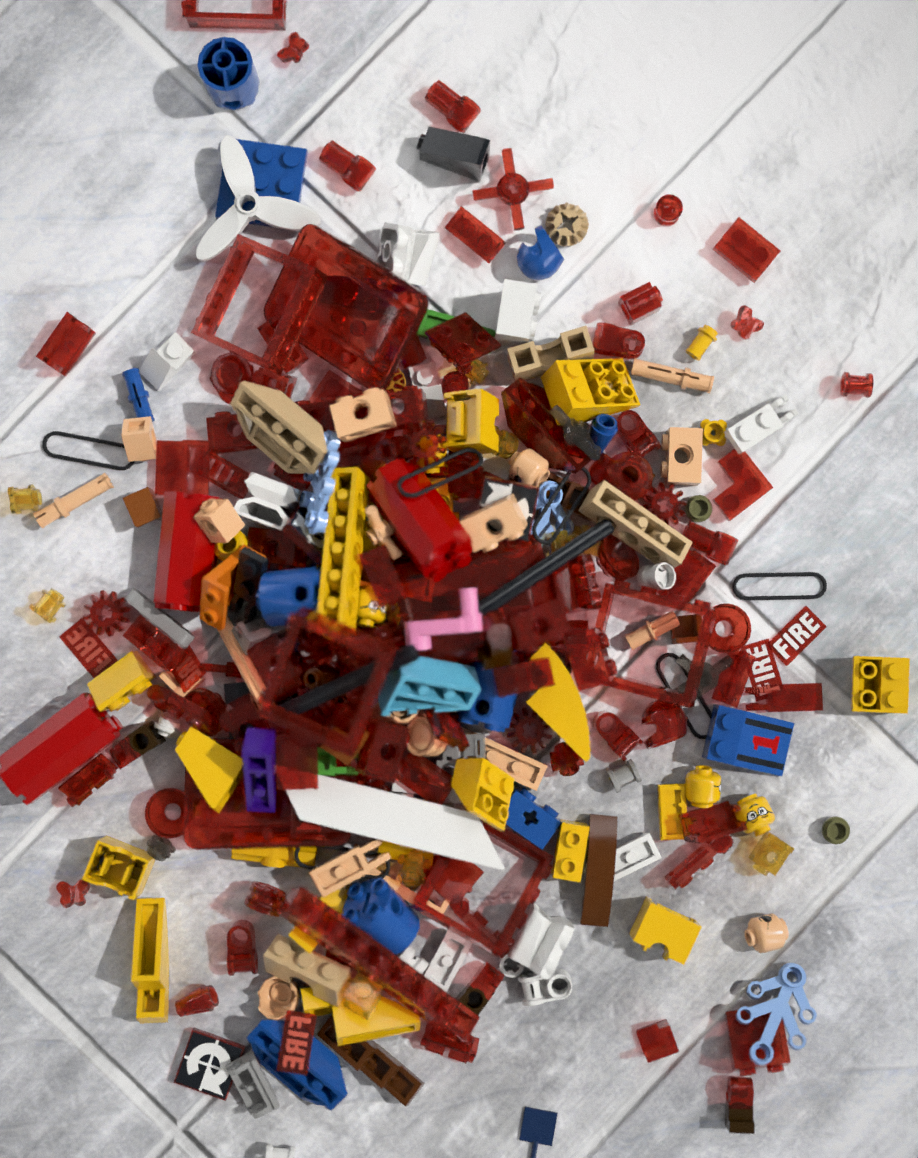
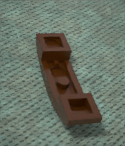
M590 814L589 817L590 828L587 840L588 851L584 896L582 897L581 925L608 927L616 861L617 816Z

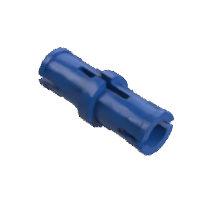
M133 368L122 372L129 392L127 398L129 403L133 405L136 417L151 416L152 422H154L155 418L148 401L150 397L149 392L144 389L139 369Z

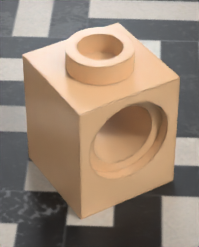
M151 416L123 419L121 437L128 462L156 459L157 439Z
M211 498L201 505V510L194 516L211 543H228L245 526L228 499Z

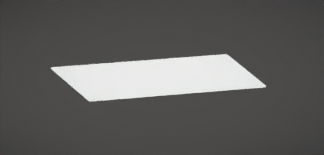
M277 764L276 771L300 820L505 870L480 819L468 811Z

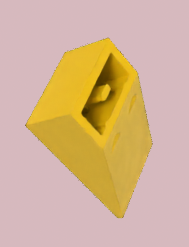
M623 358L556 360L541 377L557 425L581 424L593 420L599 414L612 415L640 406Z

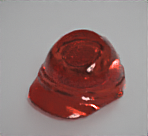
M233 352L219 356L211 368L210 381L223 401L228 404L231 403L241 382L246 381L254 384V366L245 357Z

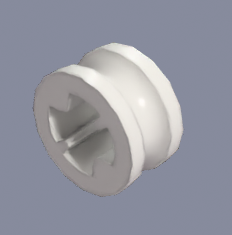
M508 951L504 952L499 960L501 972L510 978L519 976L523 972L524 965L517 962V969L513 970L511 967L506 969L504 965H507V961L505 960L509 956Z

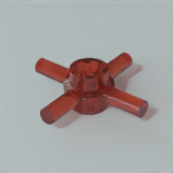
M506 148L501 150L505 175L499 180L496 187L472 190L474 201L499 197L504 204L510 206L514 230L519 231L525 229L521 204L527 199L530 192L554 189L553 178L527 182L522 175L517 174L515 171L512 148ZM509 186H514L517 193H512Z

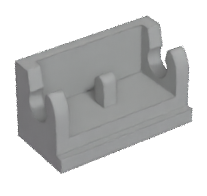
M262 617L247 624L238 622L233 627L232 632L247 656L293 637L298 625L271 627Z
M253 1050L225 1065L250 1115H253L254 1119L280 1108L277 1096Z

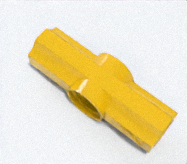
M235 834L232 843L231 859L260 862L263 866L284 868L285 866L302 868L296 863L294 852L296 847L303 842L288 841L289 839L278 836H264L262 838ZM302 847L298 853L299 860L305 865L315 866L317 847Z

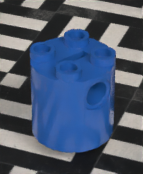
M230 37L216 38L207 43L199 54L197 66L207 93L214 104L230 110H237L252 105L255 102L260 82L250 51L244 43Z
M321 566L268 571L263 574L255 599L258 610L262 612L263 618L269 626L316 623Z
M470 660L469 666L475 667L481 691L470 710L457 711L456 714L459 715L457 721L471 725H478L480 721L485 723V729L505 732V728L510 726L523 674L508 671V666L485 670L481 663ZM485 701H488L490 710L485 715L482 706Z
M371 878L361 884L354 883L349 887L347 891L348 897L343 907L342 919L363 940L382 956L396 955L411 945L420 928V918L416 911L383 878Z

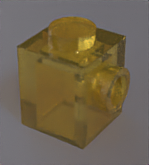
M358 972L354 980L349 978L343 987L344 1007L368 1021L382 998V986Z

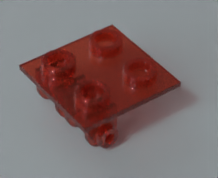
M467 312L425 331V334L431 341V346L436 348L449 363H453L459 373L469 374L473 369L472 361L501 347V344Z

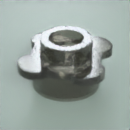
M153 835L152 840H148L146 843L148 846L147 853L158 861H165L171 856L170 853L176 851L171 841L163 836Z

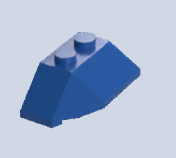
M261 1020L246 1037L259 1063L301 1099L315 1105L324 1106L325 1109L332 1111L348 1094L338 1056L304 1027L301 1026V1029L297 1028L298 1022L294 1021L293 1028L289 1027L290 1021ZM288 1030L309 1033L308 1038L288 1035ZM287 1038L306 1041L307 1047L298 1045L299 1049L306 1050L305 1056L296 1053V1051L293 1053L287 1052ZM284 1055L305 1058L303 1070H299V1062H295L294 1068H290L291 1061H287V1066L282 1067Z

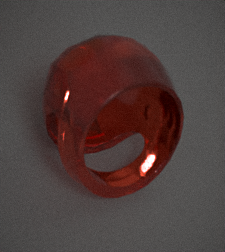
M666 698L657 699L649 703L644 709L641 725H657V731L644 742L646 749L662 746L687 735V717L682 706L676 701Z

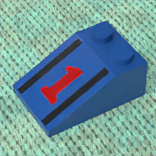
M714 704L702 757L733 766L782 776L794 723Z

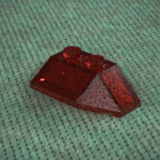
M519 377L501 392L508 428L528 449L534 450L545 458L549 463V468L577 474L594 458L586 429L581 424L557 425L543 387L528 383L525 379Z

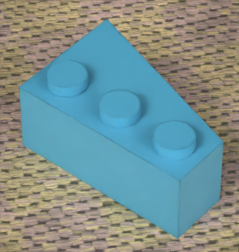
M419 656L420 658L417 661L385 675L377 691L381 716H389L391 714L390 711L407 710L408 714H417V709L434 708V712L470 710L481 688L475 667Z

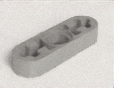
M133 588L125 598L130 605L183 647L187 648L195 639V636L163 609L155 608V603L137 589Z

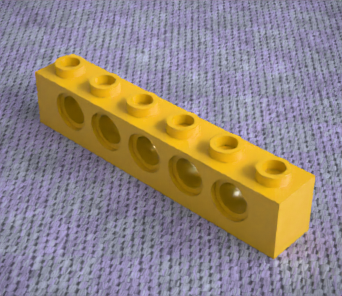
M358 467L334 468L331 478L335 479V487L328 499V522L325 529L315 631L328 640L355 639L368 501L366 485L369 483V478Z

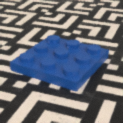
M236 139L249 159L258 196L281 197L301 202L308 155L307 149ZM223 167L215 213L216 219L232 207L235 196L226 180ZM247 201L243 204L242 209L250 211L255 207L256 203ZM259 220L250 221L248 223L252 225L273 227Z

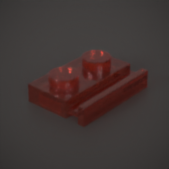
M740 217L737 218L712 249L753 283L757 281L781 251Z
M434 708L423 709L437 740L453 748L457 746L460 752H463L470 746L460 722L457 721L458 718L455 711L434 712Z
M318 731L276 732L277 790L318 789Z

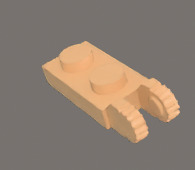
M374 838L362 846L358 845L310 870L309 874L321 897H325L372 872L373 868L388 861L391 858L388 852L379 854L369 862L364 853L379 847L382 840Z

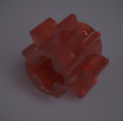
M566 742L557 744L554 747V752L549 753L552 770H559V773L563 776L576 774L580 770L579 766L584 765L583 759Z

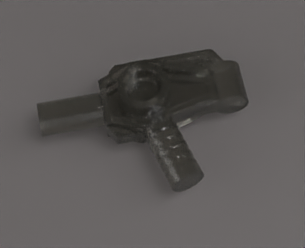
M558 405L554 406L550 413L563 426V431L565 432L563 437L566 442L572 447L575 445L579 447L591 460H599L601 448L593 443L589 435L591 433L589 424L582 420L576 421L573 417L570 418Z
M682 653L675 662L689 672L690 676L684 683L674 688L672 692L679 702L684 701L690 704L716 687L719 679L718 674L735 663L728 654L712 666L707 662L697 666Z

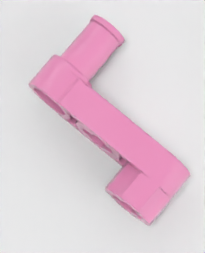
M477 588L459 589L462 615H459V618L404 622L406 646L413 644L418 650L431 649V635L483 631L482 613L478 611Z

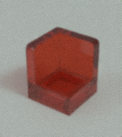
M667 1019L636 1030L647 1063L679 1052Z

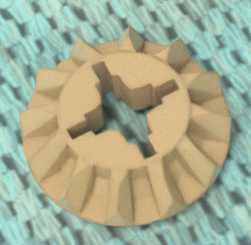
M568 202L556 205L548 213L545 223L546 232L551 240L561 246H573L581 242L586 236L589 226L586 212L580 209L578 205L569 204ZM562 215L568 221L576 219L572 223V232L567 227L560 228L563 223Z

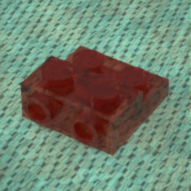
M738 1010L726 1011L724 1014L729 1038L728 1048L732 1072L739 1071L740 1076L757 1074L756 1069L767 1068L768 1073L784 1071V1066H788L791 1060L783 1020L781 1019L771 1043L774 1053L773 1058L768 1064L760 1066L752 1062L749 1050L755 1042L760 1041L771 1013L756 1017L749 1024L742 1025L736 1019V1012ZM747 1011L740 1012V1017L743 1020H749L750 1015ZM757 1049L755 1052L756 1057L764 1059V1051Z

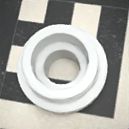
M160 716L158 722L154 723V727L158 729L157 733L162 736L173 738L174 734L180 735L181 733L179 729L181 723L174 719Z

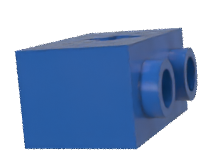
M515 788L511 794L506 825L543 850L561 824V821L556 818L559 813L547 804L542 808L534 801L537 797L523 788L520 792ZM534 810V815L537 818L536 821L529 820L526 823L524 812L531 813Z

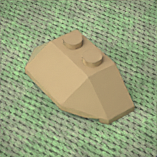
M246 381L241 382L230 404L237 413L238 421L246 438L287 473H316L328 452L322 425L283 392Z

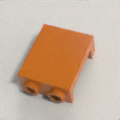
M245 544L202 578L199 619L219 631L225 628L227 608L230 606L234 596L233 589L237 566L239 565V552L244 547L255 551Z

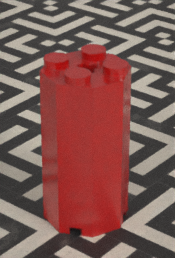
M397 458L380 467L375 473L377 477L375 482L372 483L370 480L366 485L369 498L382 517L388 522L393 533L423 576L431 577L434 582L440 581L448 573L457 568H463L471 562L470 554L473 551L472 538L436 488L414 498L403 496L397 488L399 479L420 469V466L415 460L409 459L410 463H408L403 458ZM422 472L403 481L401 487L407 493H416L433 484L425 473Z
M164 492L153 602H155V608L200 612L202 578L216 568L217 557L215 556V543H211L194 516L201 510L200 507L205 501L211 498H222L197 493Z
M82 693L0 755V778L13 795L18 797L22 794L26 797L22 802L26 805L32 804L121 737L119 731L123 726L114 715L110 716L107 711H99L90 693Z

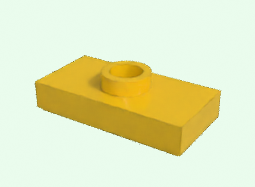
M685 783L657 784L660 840L688 839Z

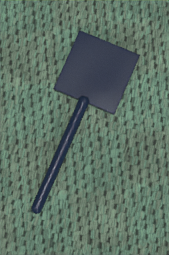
M525 1106L519 1140L533 1143L530 1158H536L538 1144L552 1146L558 1112Z

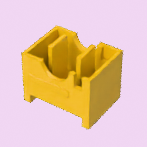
M482 388L444 393V399L447 400L446 441H443V447L454 453L465 448L476 449L481 454L498 453L499 435L495 430V418L499 416V399ZM466 452L461 454L460 456H469L476 454L472 452Z
M106 835L97 840L82 880L97 886L111 888L118 892L119 895L125 894L128 895L129 899L135 900L143 893L157 855ZM102 853H106L103 856L104 859L102 864L99 866V868H97Z
M646 896L629 935L634 942L641 944L644 951L647 948L650 949L655 943L664 944L663 959L667 961L670 958L685 965L702 926L696 919L690 918L689 920L683 914L659 903L655 904L651 901V898Z

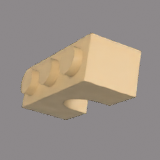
M587 326L562 332L558 339L544 345H535L534 341L507 348V359L515 383L542 376L556 360L593 359L594 348Z
M280 934L276 935L263 955L265 971L287 983H290L293 977H297L305 981L312 988L314 996L336 1007L339 1006L352 985L350 968L313 950L309 954L297 942Z

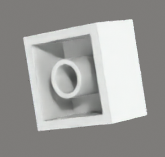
M504 279L495 336L496 345L514 347L534 341L537 320H532V315H538L541 293H536L537 284Z

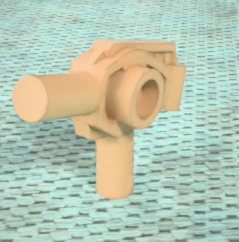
M375 506L367 507L366 514L369 521L367 522L368 530L365 533L374 546L378 544L377 549L385 558L398 559L402 552L390 538V535L393 534L392 528L385 519L381 521Z

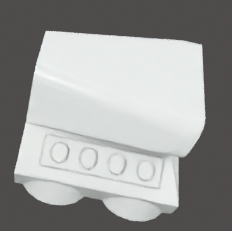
M384 222L379 237L380 252L375 261V277L394 282L426 286L440 232L423 229L413 230L412 227Z
M251 472L245 483L248 491L254 497L238 500L234 509L238 515L274 530H285L289 524V517L286 511L300 506L301 491Z
M532 901L508 951V956L528 967L537 975L549 979L555 971L575 928L572 922L563 916L550 918Z

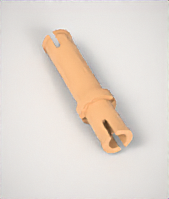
M634 358L630 374L678 385L683 390H686L687 387L709 394L714 381V376L691 372L690 368L685 367V370L637 358Z
M104 472L99 477L62 498L56 497L52 504L33 513V515L37 518L36 521L40 527L45 528V526L62 516L68 517L70 515L69 512L107 490L114 488V485Z

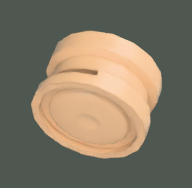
M417 717L410 721L404 734L405 745L408 751L413 755L427 757L439 756L445 750L449 738L448 730L442 721L425 717Z

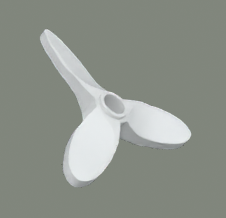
M226 135L222 139L220 145L222 167L235 200L234 205L213 223L201 239L196 251L199 261L211 260L227 249L250 221L259 220L270 226L291 231H310L321 224L319 215L306 205L281 197L258 196L253 171L244 149L230 135ZM247 201L256 203L255 207L250 211L242 209L243 204Z

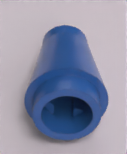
M599 414L592 420L588 450L592 454L601 455L617 433V421L614 417L608 414Z

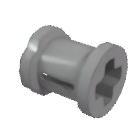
M631 759L627 760V764L613 771L611 769L606 770L616 793L620 792L621 788L628 784L642 781Z

